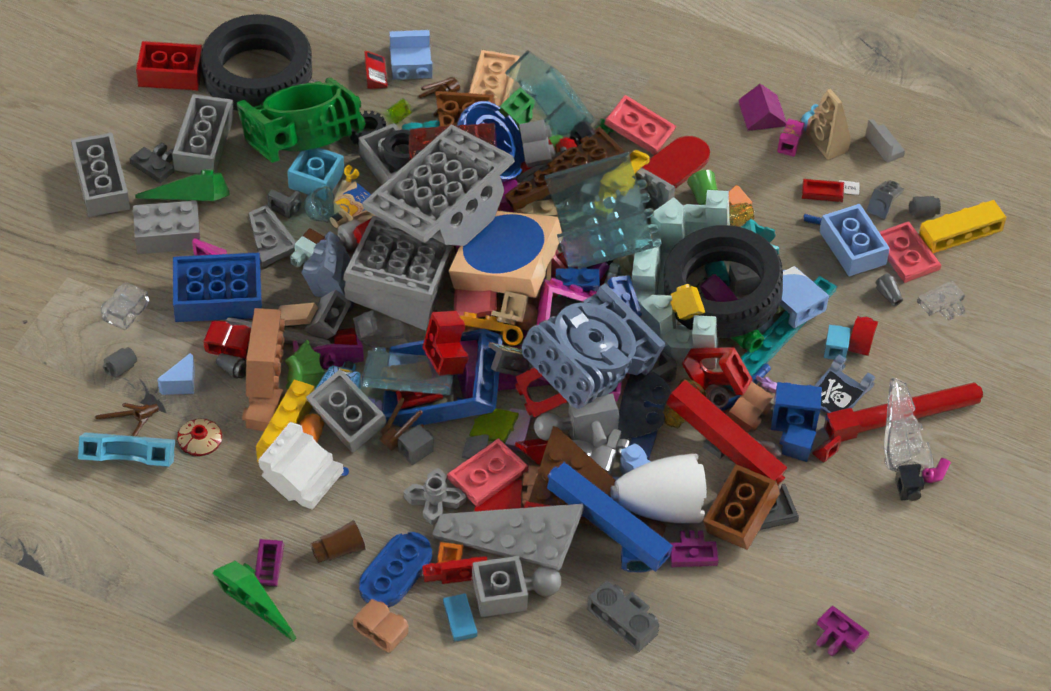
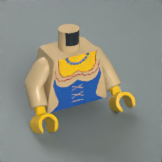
M351 165L345 167L344 173L347 177L342 180L333 200L334 215L330 217V222L335 228L355 219L365 222L372 218V216H375L363 208L362 202L371 194L356 181L351 182L359 177V171L356 168L350 174L352 170Z

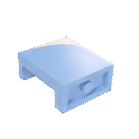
M793 266L783 270V294L780 306L790 314L788 323L793 328H796L825 312L829 295L798 268Z

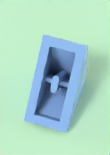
M191 353L158 378L159 392L162 395L194 394L195 367L194 358Z

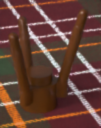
M449 77L446 80L422 86L421 90H431L418 95V98L431 95L435 91L459 92L460 84L456 78ZM438 109L433 114L434 117L438 115Z
M403 398L400 399L385 427L380 431L383 435L379 440L391 451L395 447L398 448V437L402 436L401 434L423 413L422 410H419L398 431L394 427L390 430L389 428L404 403Z

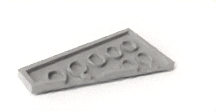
M582 504L440 514L432 535L435 539L506 557L519 556L521 561L560 570L583 513L584 506Z

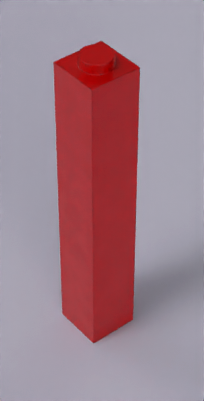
M684 380L670 394L666 404L735 464L775 480L778 487L785 480L786 477L783 474L787 467L688 381Z

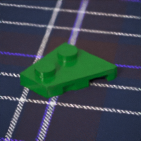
M519 87L499 106L500 109L498 111L504 117L510 116L520 131L519 124L529 123L532 120V109L534 108L535 100Z

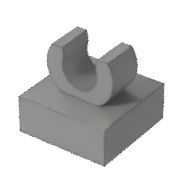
M613 429L606 446L615 449L616 453L621 456V450L628 447L630 441L620 439L621 431Z

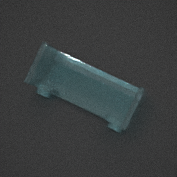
M527 50L505 72L507 76L517 81L528 95L536 100L547 116L544 121L546 125H550L552 135L564 136L569 134L579 121L587 122L590 125L595 121L565 77L556 68Z

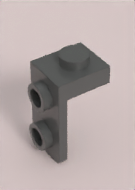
M891 180L883 182L874 189L866 211L886 219L894 199L902 194L904 189L899 187L897 182Z

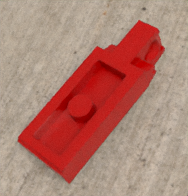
M487 556L423 565L424 582L442 581V584L471 581L472 564L474 562L487 561Z

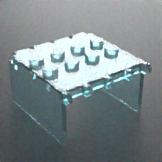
M628 152L545 175L554 205L557 207L556 211L562 231L561 234H557L569 267L577 266L578 269L661 246L660 238H651V234L658 231L657 224L648 225L647 218L654 216V210L652 208L644 209L643 203L650 201V195L648 193H640V189L647 187V182L644 179L637 181Z

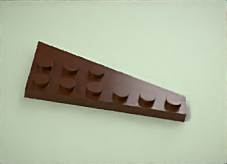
M599 126L594 130L595 134L590 138L585 136L581 139L579 146L570 147L547 164L548 168L543 172L538 170L533 174V179L523 181L505 194L506 201L514 210L522 209L528 204L544 199L547 195L561 191L573 183L581 182L586 177L598 174L610 166L618 165L621 161L627 159L626 153Z

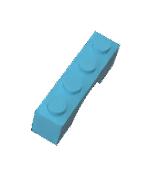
M83 433L79 436L78 459L95 461L133 460L145 463L146 465L170 466L174 462L175 440Z

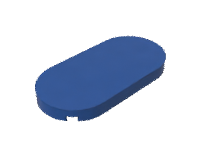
M408 532V534L403 535L400 533L391 538L360 577L359 592L362 599L366 603L371 599L378 602L381 601L388 607L398 604L423 574L422 566L430 564L432 561V548L429 540L416 532Z

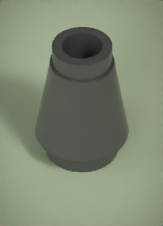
M884 274L876 280V289L892 306H897L903 301L895 277L890 274Z
M224 353L218 355L216 364L236 379L246 376L245 358Z
M714 384L707 387V399L715 406L722 408L728 403L729 394L726 389Z

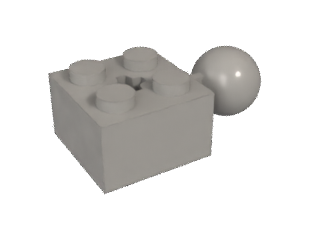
M613 393L596 397L593 402L586 404L580 409L574 408L569 404L568 417L560 418L552 412L539 415L534 423L535 433L539 438L548 441L553 426H556L561 431L568 430L571 440H579L574 431L573 416L616 408L617 405ZM619 412L617 416L616 425L614 427V429L618 430Z
M519 556L474 562L472 564V580L480 617L527 611V591L534 590L539 595L551 596L559 590L561 585V577L558 571L545 566L536 569L532 576L524 577Z

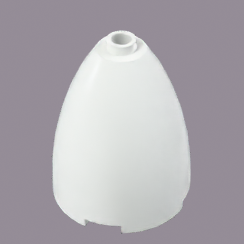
M698 454L676 455L646 463L616 480L614 486H611V498L615 499L618 504L628 511L650 519L673 523H701L705 515L704 510H701V506H703L704 498H706V479L703 464L697 463Z

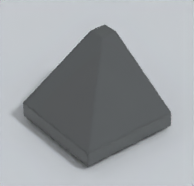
M489 435L466 438L462 458L469 459L487 447Z

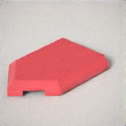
M455 289L454 311H457L458 315L463 316L464 312L476 313V318L486 317V315L492 316V311L497 310V292L491 290L469 291Z

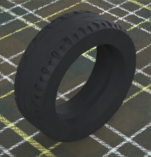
M251 14L230 19L218 26L207 37L201 50L203 81L207 91L212 97L233 100L234 111H238L237 102L245 100L252 107L260 106L273 93L288 87L311 83L312 53L307 37L294 24L280 17ZM257 49L277 52L291 62L281 72L265 78L241 77L223 67L233 56Z
M710 226L687 235L672 248L665 261L663 272L664 293L668 296H671V293L677 292V287L686 285L687 278L696 269L712 262H737L749 267L760 277V285L751 294L741 299L729 302H715L701 298L705 313L698 316L716 317L717 338L737 337L750 333L767 323L779 308L783 294L782 262L775 248L759 234L737 226ZM676 312V320L688 329L693 330L694 317L682 320L679 319Z

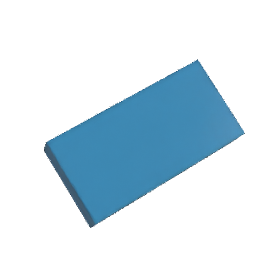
M466 593L443 598L454 642L477 637V629Z

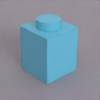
M829 325L824 358L835 360L838 355L846 358L851 328Z

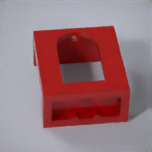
M735 347L691 348L682 362L695 388L702 394H704L708 385L714 384L731 385L736 395H744L753 380ZM721 358L718 364L723 372L708 370L702 364V359Z
M536 368L516 376L517 383H515L519 395H524L527 401L524 406L528 415H533L534 418L568 403L560 393L540 402L532 400L528 386L533 381L543 377Z

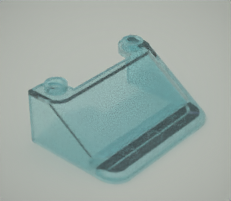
M373 346V351L368 350L361 386L452 395L454 394L456 374L439 376L428 356L386 352L385 347Z

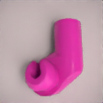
M941 458L936 468L923 469L921 473L923 480L926 483L942 481L951 462Z

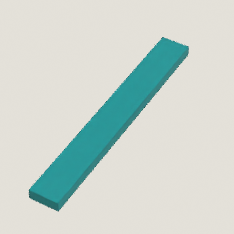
M819 276L814 281L817 286L829 295V298L836 292L837 286L823 277ZM785 311L763 334L765 338L763 345L753 353L747 351L741 357L751 377L765 363L767 364L805 323L793 328L788 323L790 314ZM722 385L730 391L734 392L731 385Z

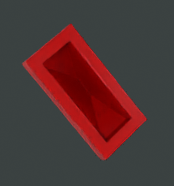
M541 438L517 441L515 446L540 466L548 441Z

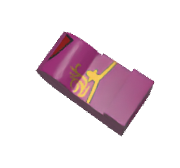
M788 119L785 129L779 138L778 153L795 157L804 130V122ZM786 143L794 145V148L786 149L783 145Z

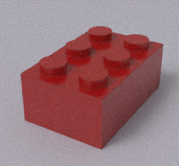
M142 41L136 67L138 87L198 91L202 74V45Z

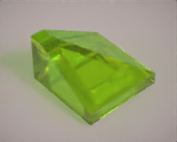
M404 98L387 109L395 124H398L412 113L410 104Z

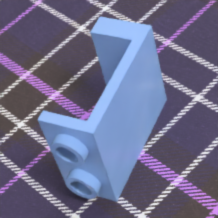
M429 30L391 31L390 56L392 80L432 78Z

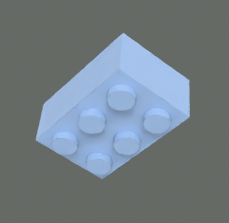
M860 204L822 216L819 232L849 277L886 265L890 248Z

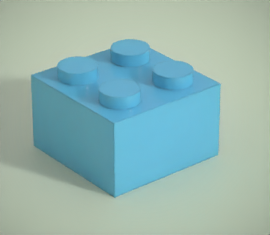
M322 148L301 151L288 170L289 188L327 201L344 174V156Z

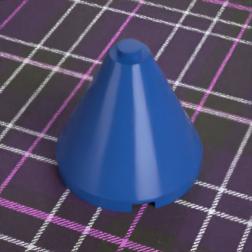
M487 101L476 102L462 112L456 127L513 156L515 162L500 175L502 182L509 181L521 173V163L525 161L521 133L510 116L504 117L498 111L500 109L498 105Z

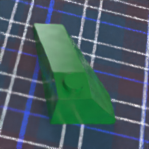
M202 169L201 173L135 194V198L215 201L229 196L230 191L221 173H214L213 169Z
M235 560L212 572L224 593L293 642L296 640L293 630L254 575L255 570L246 563L241 565Z

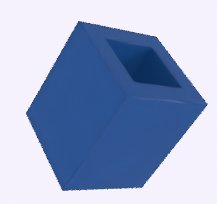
M790 424L788 431H783L779 444L783 445L782 455L807 462L814 444L816 432Z

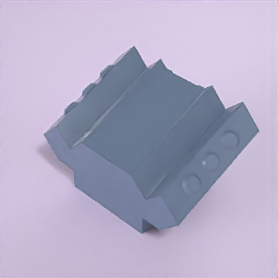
M329 231L325 235L326 240H321L316 244L313 254L305 262L301 273L314 296L323 297L336 289L345 297L344 288L346 281L343 278L351 258L345 247L339 244L340 238ZM350 301V302H352V303H351V305H350V307H349V309H348L347 312H350V311L353 309V307H354V302H353V301Z

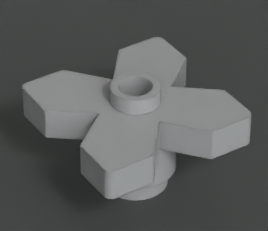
M439 468L428 474V479L425 481L424 486L413 484L404 490V498L411 505H425L423 517L431 525L438 521L440 514H442V506L457 509L466 503V495L459 488H447V476Z

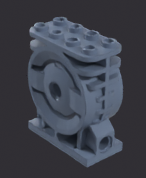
M605 283L599 287L596 294L585 299L583 303L571 304L562 309L557 317L552 316L548 320L542 321L539 325L531 327L522 344V354L570 405L580 409L586 404L593 402L596 397L611 393L627 373L638 375L642 372L646 375L651 372L666 343Z

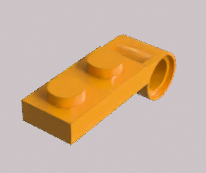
M464 312L463 316L459 315L464 321L465 326L500 331V335L503 337L502 342L506 345L514 346L522 340L523 334L519 327L498 322V317L486 315L485 319L476 318V313ZM510 329L515 330L517 333V338L513 342L508 341L506 338V333Z

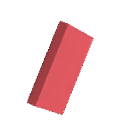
M626 95L604 122L606 126L653 155L660 151L676 129L674 124Z
M909 221L879 232L890 248L887 260L904 283L941 269L940 262Z
M498 438L449 472L447 479L478 507L522 476L524 472H527L529 466Z

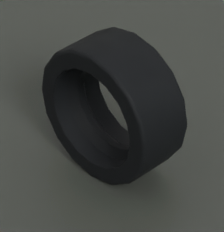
M410 130L393 131L384 140V158L388 164L395 168L401 169L423 150L421 137ZM400 144H407L416 150L408 154H399L391 149Z

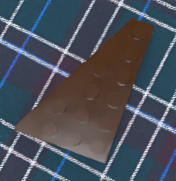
M553 426L528 502L549 506L568 505L547 488L548 474L554 467L559 468L563 462L611 498V486H614L616 480L558 427ZM629 511L663 537L666 525L661 521ZM581 515L579 523L599 529Z

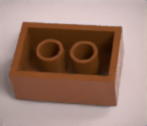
M736 464L703 520L707 533L748 550L780 494L777 482Z

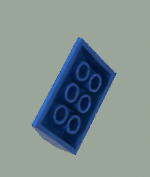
M260 253L173 257V308L175 322L227 320L228 317L236 319L253 318L254 309H262Z

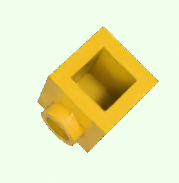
M686 284L677 287V292L671 293L673 299L670 301L673 311L677 312L679 319L687 320L694 317V315L698 316L705 313L696 287Z

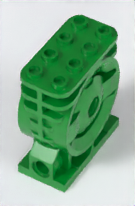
M331 77L326 78L325 83L316 81L282 89L267 97L263 105L252 107L245 100L237 102L245 141L272 163L280 161L279 150L303 151L323 147L340 140L344 136H351V129L360 133L363 131V127H365V120L360 113L362 105L359 96H355L353 92Z

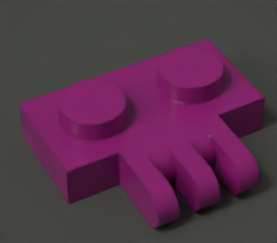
M689 530V538H686L685 531H680V542L670 543L673 545L670 554L671 567L718 566L716 541L705 542L703 530H698V538H695L694 530Z

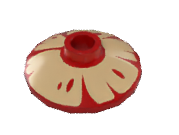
M198 418L182 425L178 431L177 441L179 447L185 453L192 456H204L217 450L222 442V432L215 422Z

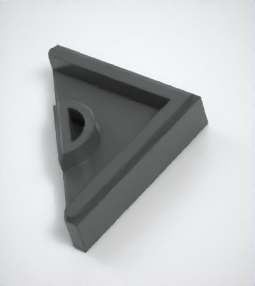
M786 484L781 485L780 494L759 530L798 522L799 515Z

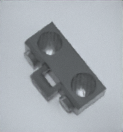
M605 581L588 596L587 610L638 652L658 636L660 626L658 619L652 613H646L650 606L633 592H630L625 597L623 590L618 585H612L609 581Z

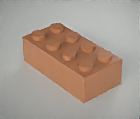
M254 309L246 360V397L273 398L274 389L278 390L279 376L285 337H283L285 319H281V310Z

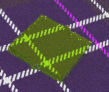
M495 409L491 413L481 414L478 418L474 419L475 424L469 436L489 435V441L494 442L499 438L505 444L511 431H514V425L519 417V413Z

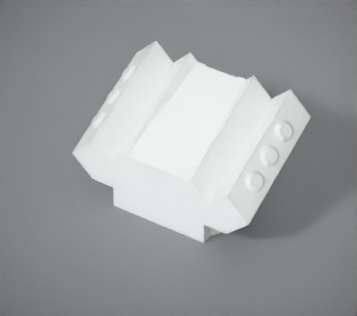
M292 422L285 427L259 459V466L263 470L261 476L288 501L296 500L301 506L312 510L344 472L343 464L333 461L331 453L324 450L313 439L312 435L303 433L301 425Z

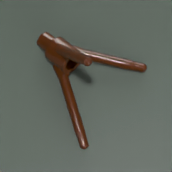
M123 403V407L133 410L96 415L95 418L107 419L134 415L139 424L131 436L137 437L143 425L148 421V418L158 412L159 408L157 404L138 406Z

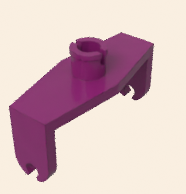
M361 334L356 335L357 345L326 344L312 348L316 353H320L319 363L322 369L328 370L331 366L341 367L346 361L353 363L363 362ZM297 340L293 341L294 353L298 350Z

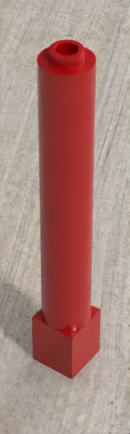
M973 382L857 411L847 408L827 413L824 429L829 439L839 435L841 442L857 438L858 433L979 404L981 398H983V390L981 386Z

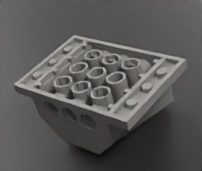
M451 124L362 202V205L366 211L388 222L389 226L401 229L424 243L432 237L445 245L465 246L494 220L504 193L500 175L515 161L509 153Z
M372 216L344 273L343 280L346 281L344 288L345 299L426 331L431 314L434 312L442 293L449 257L454 245H445L432 237L424 243L401 229L389 226L385 220Z

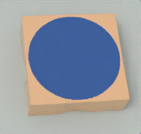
M497 211L494 220L468 244L459 247L449 269L454 289L469 291L491 290L504 294L507 291L536 298L545 278L546 268L554 257L563 236L558 217Z

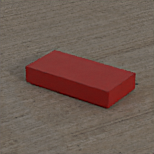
M803 179L802 199L843 202L844 182Z

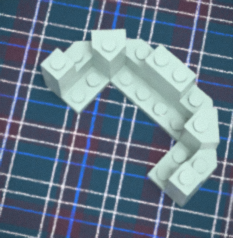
M707 190L706 205L686 204L683 206L673 197L650 213L653 239H636L632 279L642 313L640 318L666 343L661 353L665 352L669 357H672L678 367H683L682 362L691 348H718L719 338H717V322L714 316L694 315L693 330L683 325H677L675 312L670 302L673 300L672 296L665 295L663 272L665 261L672 248L687 235L710 226L730 225L729 191ZM717 358L702 359V364L705 368L716 369Z

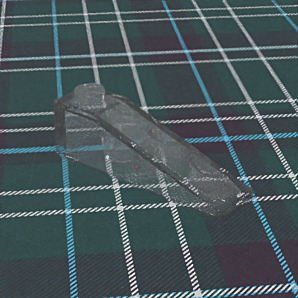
M892 378L889 385L884 440L885 464L889 470L897 472L898 465L921 464L920 472L925 468H935L929 443H924L920 433L923 430L921 422L918 423L914 417L915 406L907 384Z

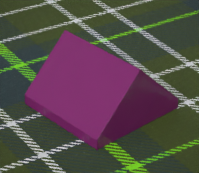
M761 83L738 100L747 131L786 126L787 122L778 95Z

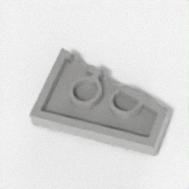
M268 205L249 212V220L257 251L260 253L262 268L293 254L296 241Z

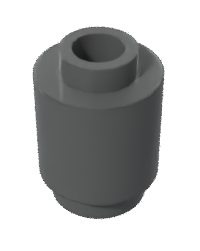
M934 196L913 197L912 201H909V213H912L913 217H934L940 214L941 203L939 198Z
M121 348L104 359L103 369L107 375H112L116 378L134 367L137 357L131 348Z

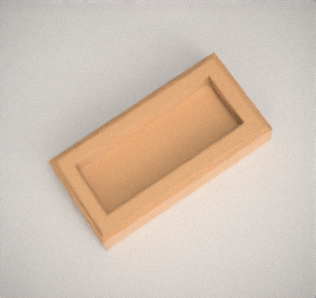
M315 303L280 305L278 310H281V319H285V326L310 324L318 307Z

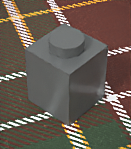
M419 424L398 437V452L411 465H414L433 452L434 437L430 431L425 430Z

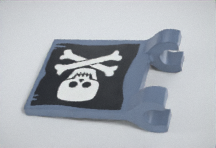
M838 355L831 367L814 385L815 387H822L820 410L827 414L853 408L862 396L873 388L875 376L867 373L861 383H858L842 373L846 366L844 364L846 358Z

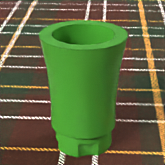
M711 170L695 172L687 180V184L693 192L698 205H706L707 190H718L715 173Z

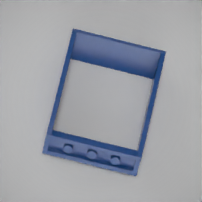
M486 329L462 333L460 342L477 340L478 343L473 398L415 409L413 407L401 409L392 424L402 427L419 410H422L423 413L409 428L416 427L419 424L427 425L493 412L497 404L499 372L491 369L496 351L488 347V344L492 342L502 345V335ZM424 340L391 346L387 368L417 365L418 359L428 358L422 348ZM384 390L381 412L385 415L386 422H388L398 404L396 391Z

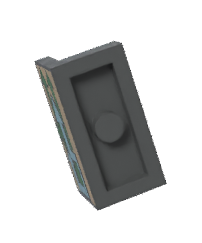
M489 342L488 347L496 351L491 366L492 370L518 376L534 368L523 356L522 349Z

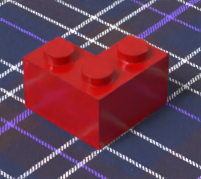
M457 311L432 312L422 348L439 376L463 374L465 365L468 363V354L460 344L465 324Z

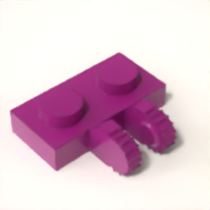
M832 605L817 621V625L825 632L819 637L816 645L819 647L824 646L830 637L833 636L837 640L830 646L828 654L834 656L843 645L855 652L869 638L870 632Z

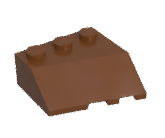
M435 91L441 133L451 124L456 126L462 112L470 105L479 101L495 104L494 95Z

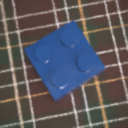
M777 382L772 407L771 430L787 432L790 424L816 432L821 409L822 387Z

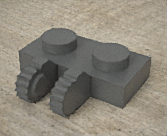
M163 142L157 145L153 152L143 147L129 158L130 164L158 183H162L175 172L174 166L170 164L173 160L172 153L174 149L167 151L168 146Z

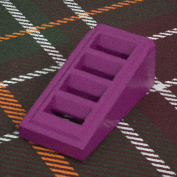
M259 539L255 576L262 586H278L284 553V543L281 540ZM265 551H276V554H265ZM264 558H265V559H275V563H274V562H263V561H264ZM262 567H274V571L262 570ZM270 575L273 576V580L260 579V576Z

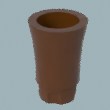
M354 520L310 544L318 563L366 550L362 535Z

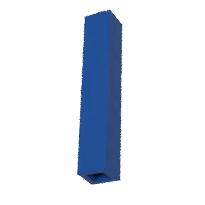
M563 462L559 468L554 467L550 471L547 486L550 491L568 505L582 504L584 506L582 515L652 570L656 572L670 557L673 548L672 544L568 464Z

